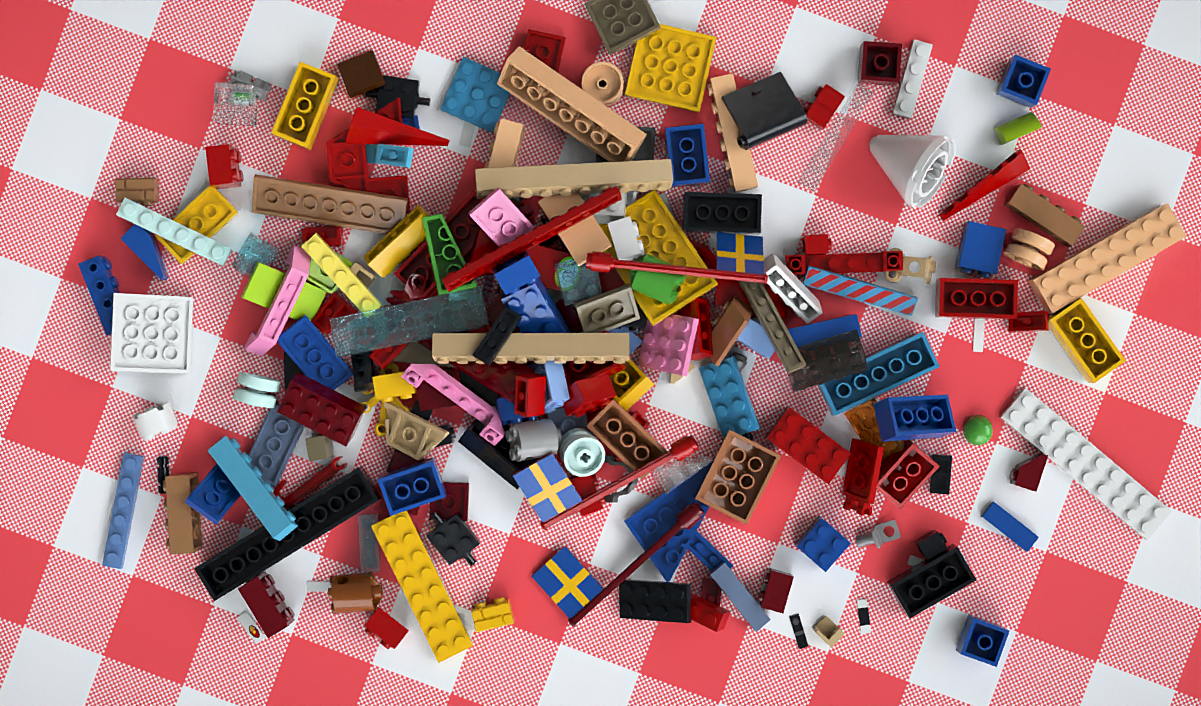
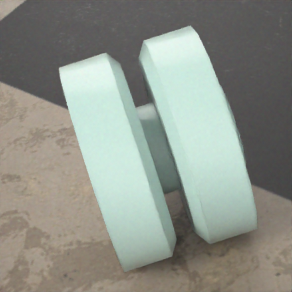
M239 372L237 382L242 386L248 387V389L236 388L233 399L252 406L275 408L277 398L266 393V391L278 392L281 381Z
M574 428L562 436L558 453L571 474L586 477L596 473L602 467L605 461V451L603 445L591 430Z

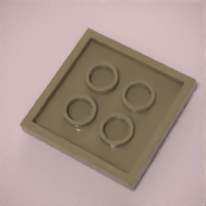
M591 0L585 3L610 56L661 29L648 0Z

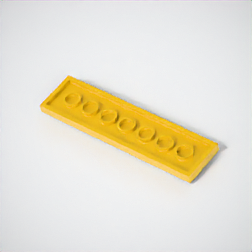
M408 511L389 516L371 525L438 663L472 647L473 643Z

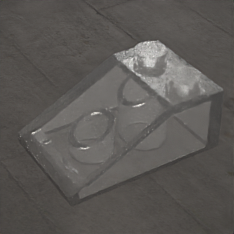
M710 455L685 458L681 461H668L655 468L652 475L663 491L668 494L712 462L713 459Z

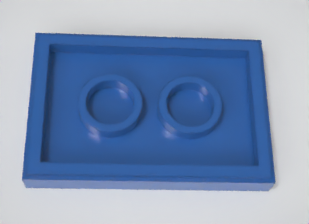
M216 464L187 497L185 503L217 525L241 495L220 466Z

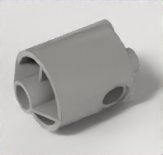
M550 418L514 423L510 425L509 430L505 431L506 441L510 443L511 448L509 450L510 459L517 462L543 458L552 452L556 456L562 440L560 430Z

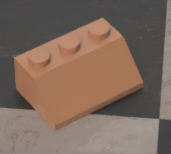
M735 296L732 301L727 300L722 308L724 313L722 316L717 315L712 323L714 326L711 331L713 356L709 358L716 366L720 365L753 313V308Z

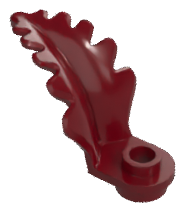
M413 273L409 275L403 290L390 291V294L394 297H388L386 301L391 305L384 306V309L388 310V312L384 313V316L388 318L385 319L388 329H392L393 326L397 327V322H402L401 317H407L406 311L412 312L414 310L412 305L418 306L421 303L420 298L426 286V279L422 274ZM414 279L418 281V286L414 285Z

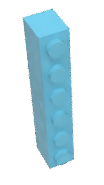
M224 436L208 452L274 539L281 541L298 526L294 521L296 517L291 511H286L283 507L285 505L284 501L279 496L273 494L274 488L268 481L264 482L261 478L263 476L262 472L256 466H252L250 463L252 459L245 452L242 453L239 449L241 447L240 443L235 438L231 439Z

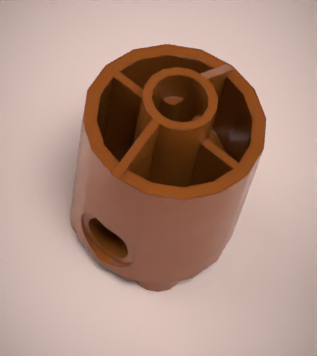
M373 572L330 576L332 588H328L329 600L333 599L331 604L332 614L376 610L378 603L383 597L382 583L375 580Z

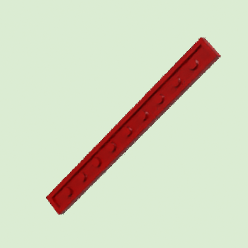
M618 187L605 189L597 197L588 198L582 205L571 207L567 213L561 216H554L550 219V222L534 227L527 234L517 236L511 243L502 244L496 251L485 253L479 260L465 264L462 269L456 272L448 273L445 278L441 279L448 292L456 289L622 200Z

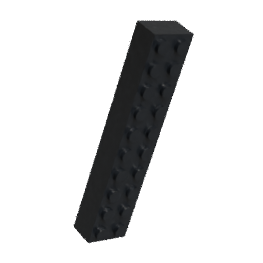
M360 466L290 509L289 511L296 517L294 521L298 526L281 541L274 539L267 529L262 526L195 567L194 570L212 599L216 601L379 501L382 497L363 466Z

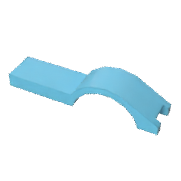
M366 144L367 163L411 168L414 149L385 144Z

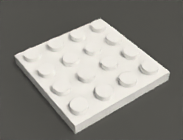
M113 293L110 371L190 374L193 297Z

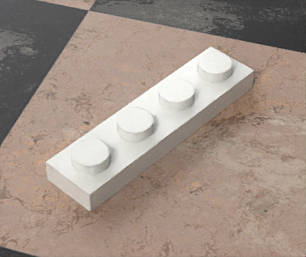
M913 40L892 114L907 119L912 118L933 44Z

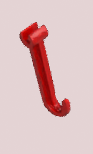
M338 456L287 497L280 495V490L287 484L286 480L281 481L275 487L274 495L279 496L284 501L285 505L283 507H291L337 472L345 469L348 463L339 466L338 461L343 456Z

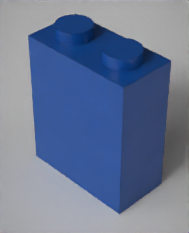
M971 221L965 222L955 267L960 268V272L971 274L972 271L979 272V276L990 278L991 275H996L1006 229Z

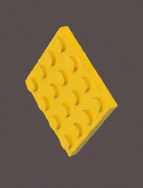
M660 24L661 29L637 41L625 96L699 113L717 37Z

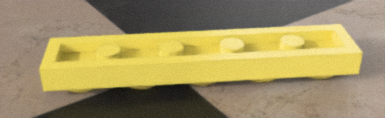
M317 232L301 246L367 318L382 306V303Z

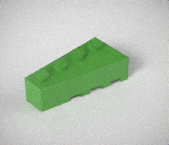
M442 214L423 217L422 224L438 296L477 288L475 280L472 279L448 292L441 279L445 278L452 271L456 272L462 269L466 263Z

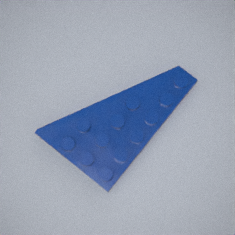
M715 457L624 520L644 551L676 523V515L694 501L705 512L702 518L692 526L697 531L710 506L696 500L695 497ZM686 528L678 531L650 557L666 582L671 580L695 535L691 532L688 536H683L688 531Z

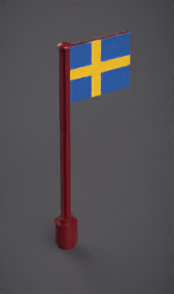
M695 501L692 504L689 503L676 515V523L605 588L566 546L531 577L569 617V624L576 627L583 617L678 531L684 528L689 530L702 518L705 512Z

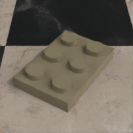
M630 284L574 304L583 333H601L640 319Z

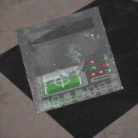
M215 82L213 121L224 125L256 127L258 107L255 85Z

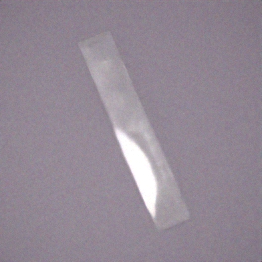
M859 83L856 84L797 181L798 183L813 192L815 191L874 92Z

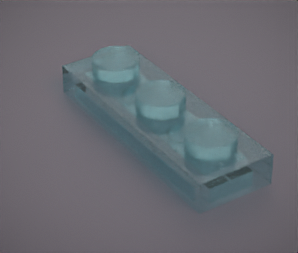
M377 513L358 515L361 573L380 572L379 541L371 525L378 522Z

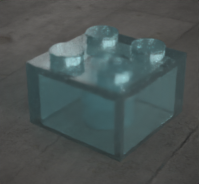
M250 232L232 266L238 272L250 278L257 261L265 265H269L270 262L273 263L278 255V249L270 242Z
M574 259L554 264L561 300L565 306L602 294L598 272L586 269V262L579 267Z

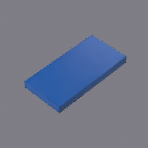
M306 315L280 334L277 342L305 376L333 390L353 376L352 370Z

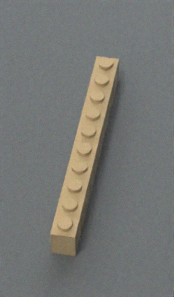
M671 159L475 169L477 199L484 200L497 187L509 199L512 197L530 198L532 196L550 197L551 195L569 196L572 193H579L581 195H588L590 193L602 194L605 189L615 186L618 187L620 193H627L629 191L647 192L649 190L666 191L671 189L673 184Z
M433 333L432 358L439 364H448L449 361H456L458 364H467L468 361L485 364L475 358L473 353L487 333ZM512 333L494 361L498 364H506L507 361H515L517 364H525L527 361H535L537 364H545L547 361H554L557 364H564L566 361H574L577 364H584L586 361H594L596 364L613 361L616 364H623L625 361H630L629 333Z

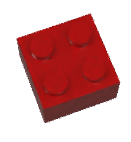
M229 144L205 147L210 186L217 189L241 187V182H243L244 178L242 170H239V163H241L240 151H237L235 147Z
M609 375L579 380L573 383L568 388L570 399L564 402L563 408L567 417L574 415L575 418L585 415L586 412L594 414L601 411V407L611 403L610 400L616 396Z

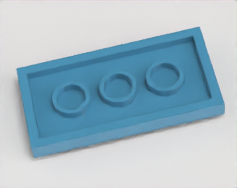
M735 356L723 359L719 366L711 363L700 367L699 371L723 439H725L729 430L742 435L760 429Z

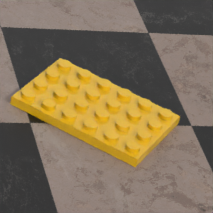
M656 190L651 191L626 207L625 217L630 216L632 222L636 221L640 236L637 240L641 239L645 255L650 254L671 265L708 269ZM600 224L599 226L612 244V247L604 252L611 253V257L618 259L608 224ZM615 268L625 285L630 284L631 286V269ZM686 275L684 283L678 286L676 290L679 294L675 302L668 305L633 289L632 292L634 299L651 325L654 326L717 286L718 283L715 278Z

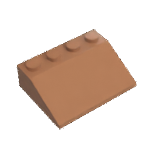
M729 430L695 499L747 525L781 455Z

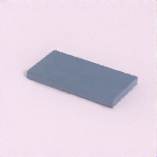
M276 403L275 408H270L249 453V457L252 459L250 462L252 466H256L262 472L263 476L261 478L264 482L268 481L273 487L278 485L305 427L278 413L277 411L280 406L278 403Z

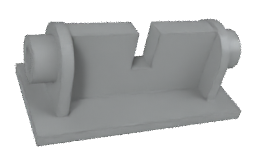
M236 70L234 76H230L231 87L234 88L236 86L233 85H237V91L254 92L255 99L267 101V92L269 93L272 88L269 82L256 78L254 83H252L253 76L241 70Z

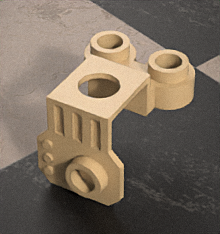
M893 248V249H891L890 251H902V250L899 249V248ZM903 252V271H895L893 278L890 277L891 271L885 272V277L892 283L900 281L902 276L920 277L925 279L926 284H930L932 273H935L936 262L930 256L929 259L905 256ZM914 261L920 264L919 271L915 273L909 269L910 263Z

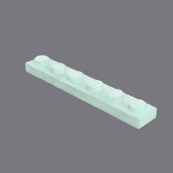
M124 198L116 214L221 266L225 265L232 251L231 248L127 198Z

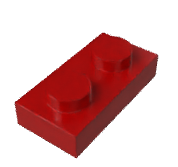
M1048 311L1017 312V319L1009 320L1008 332L1049 331Z

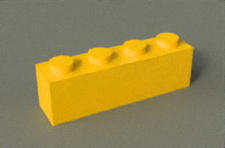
M419 204L364 255L367 264L382 278L391 274L400 262L405 261L408 255L414 249L420 247L426 239L422 218L431 215Z

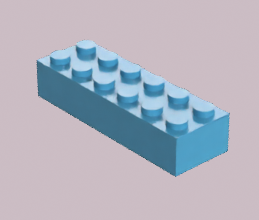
M918 332L815 381L831 415L836 416L940 366L924 332Z

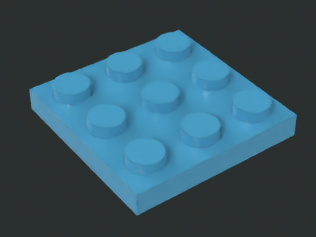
M463 57L440 110L494 133L495 125L498 123L511 93L497 84L501 73Z

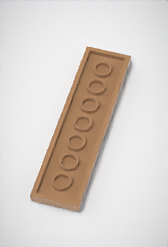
M257 174L253 178L252 213L388 234L406 217L408 198Z

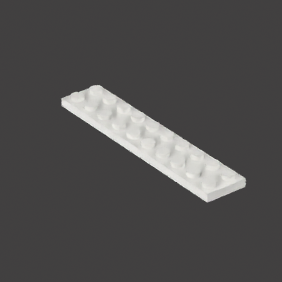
M1024 388L1000 416L1009 426L1041 453L1048 455V458L1145 540L1148 541L1171 514L1172 511L1028 389Z

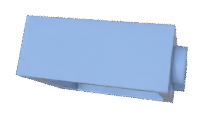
M547 361L545 364L534 362L529 366L536 374L546 376L545 413L556 411L557 407L563 406L564 402L570 399L562 364Z

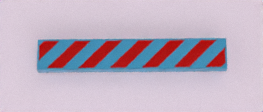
M810 265L807 267L802 282L805 286L912 316L918 301L916 296Z

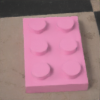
M499 187L468 213L498 246L505 243L509 244L517 236L527 234L534 228L531 222Z

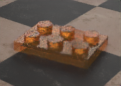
M872 398L848 410L845 416L861 440L884 447L883 459L902 450L906 445L902 440L881 441L874 404L877 401L875 398Z

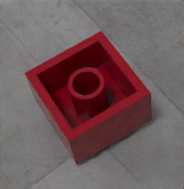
M863 41L860 45L858 83L896 86L900 83L902 44Z

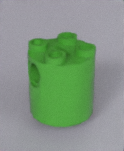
M646 254L637 260L638 262L671 265L650 254ZM641 270L630 271L633 290L659 300L666 305L675 302L679 294L676 290L678 286L684 283L686 275Z

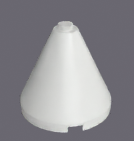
M878 135L873 137L869 143L870 152L905 203L914 209L917 208L916 206L921 208L926 205L939 190L946 178L943 175L946 165H952L956 152L955 141L942 135Z

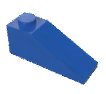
M134 224L120 239L161 280H167L169 277L156 237L152 232Z

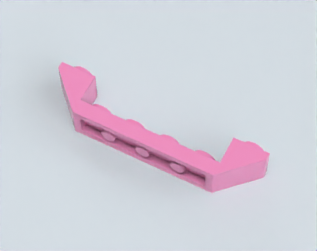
M295 245L292 246L285 261L290 266L258 332H251L244 350L262 357L276 344L309 275L311 256L304 249Z
M411 364L401 377L415 388L425 380L482 422L485 426L479 435L495 446L505 435L497 410L437 365Z

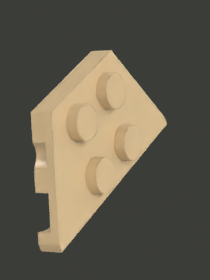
M384 402V408H386L387 419H385L387 445L416 460H421L448 436L449 432L391 402Z

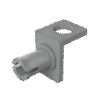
M891 520L874 525L871 533L856 536L855 538L859 548L874 543L877 548H880L885 542L899 539L901 534L896 520ZM886 526L894 528L895 533L893 536H886L884 534Z

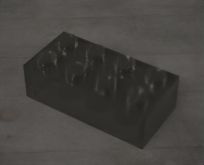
M857 329L797 347L806 366L788 374L793 392L868 370Z

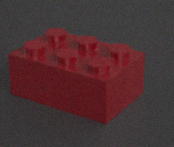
M265 571L239 587L238 590L267 638H270L294 622L295 614L284 603L285 598L280 590L277 591L273 585L275 584L273 577L270 574L267 575Z

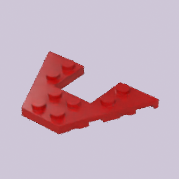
M397 98L375 113L402 122L401 99ZM349 129L326 142L329 179L331 182L347 189L408 198L407 214L411 212L407 175L369 178L366 144L345 143Z

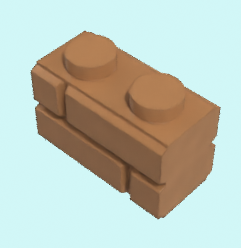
M157 178L115 179L116 202L122 203L124 198L135 203H141L142 206H153V202H159V180Z

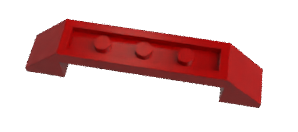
M903 251L785 255L786 267L794 275H805L808 265L837 274L903 271Z

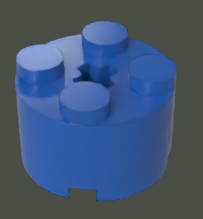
M504 398L495 399L496 410L502 425L537 420V416L524 417L514 414V403L512 404Z

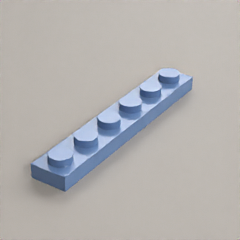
M123 453L102 566L122 569L124 566L144 456Z

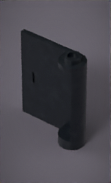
M781 72L724 95L721 98L740 130L737 143L745 150L807 124L806 113Z

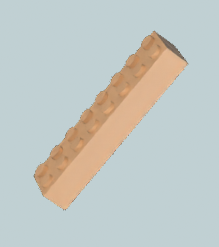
M520 46L507 58L497 82L499 86L607 161L623 162L634 159L647 135L646 133Z
M1162 204L1031 278L1028 282L1043 309L1051 314L1187 236L1169 204Z

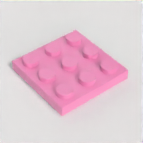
M671 314L654 326L647 319L638 366L687 377L699 319Z

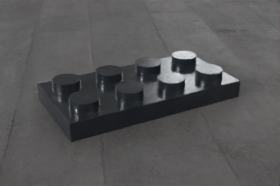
M625 579L619 585L620 618L691 623V583Z

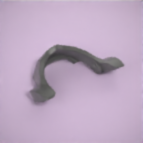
M605 455L604 463H609V465L613 466L620 465L628 473L632 472L624 462L617 461L615 455ZM638 478L630 482L622 491L605 496V502H618L619 496L629 494L634 489Z

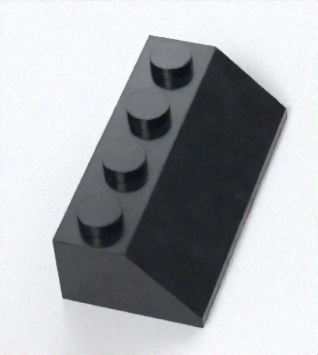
M475 419L458 442L518 490L519 485L512 475L541 458L519 462L511 460L509 456L510 443L506 441L505 435L495 446L479 435L485 425ZM502 425L504 432L509 430L510 427L508 425Z

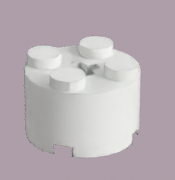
M170 402L146 409L144 413L140 414L139 412L133 415L137 429L144 441L154 438L155 435L160 434V431L162 434H166L178 427V421Z

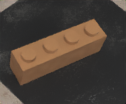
M1027 184L1017 185L1004 205L1065 246H1073L1085 228L1081 224L1082 221L1075 216L1070 217L1065 213L1066 210L1061 206H1054L1049 203L1050 199L1046 196L1034 193V189Z

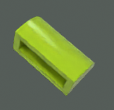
M1029 112L995 127L994 130L1000 144L1004 145L1042 128V125L1035 114Z

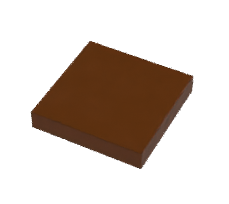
M373 50L337 64L350 98L386 84Z

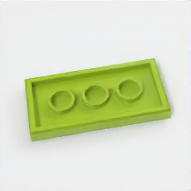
M257 261L241 297L269 309L286 273ZM305 282L289 317L299 320L306 315L312 321L327 291Z

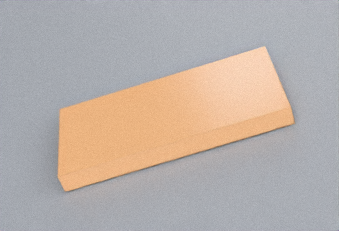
M572 193L569 196L551 195L538 201L550 221L554 216H561L567 213L571 207L582 205L584 201L579 193ZM593 215L558 233L578 267L586 262L587 253H592V251L604 252L612 247V244Z

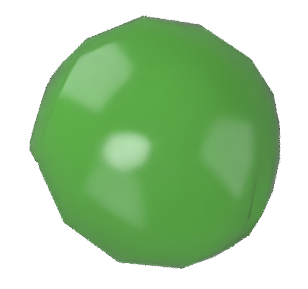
M973 415L964 424V437L969 443L980 446L991 439L993 428L992 423L987 417Z

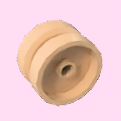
M598 62L586 69L582 76L581 86L583 91L605 106L610 107L618 102L622 96L624 80L622 73L616 66L609 62ZM602 82L603 84H606V86L600 87L599 83Z
M1016 228L1011 236L1016 244H1008L1004 255L1024 266L1036 270H1044L1048 261L1043 255H1050L1055 244L1038 234Z

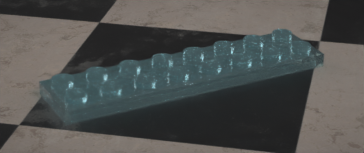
M482 287L332 318L330 319L336 357L339 358L433 338V333H457L489 326L483 290Z

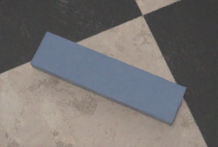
M724 561L709 573L755 632L759 631L771 620Z

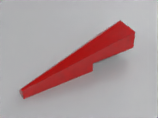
M356 107L345 143L448 146L450 140Z
M1022 150L1015 151L938 216L944 221L1028 171L1030 166Z

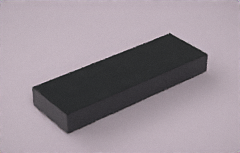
M505 306L473 353V356L490 366L521 321L522 316Z

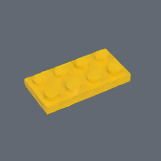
M209 185L173 221L211 239L239 212L217 188ZM155 236L181 264L187 262L195 254L161 236Z

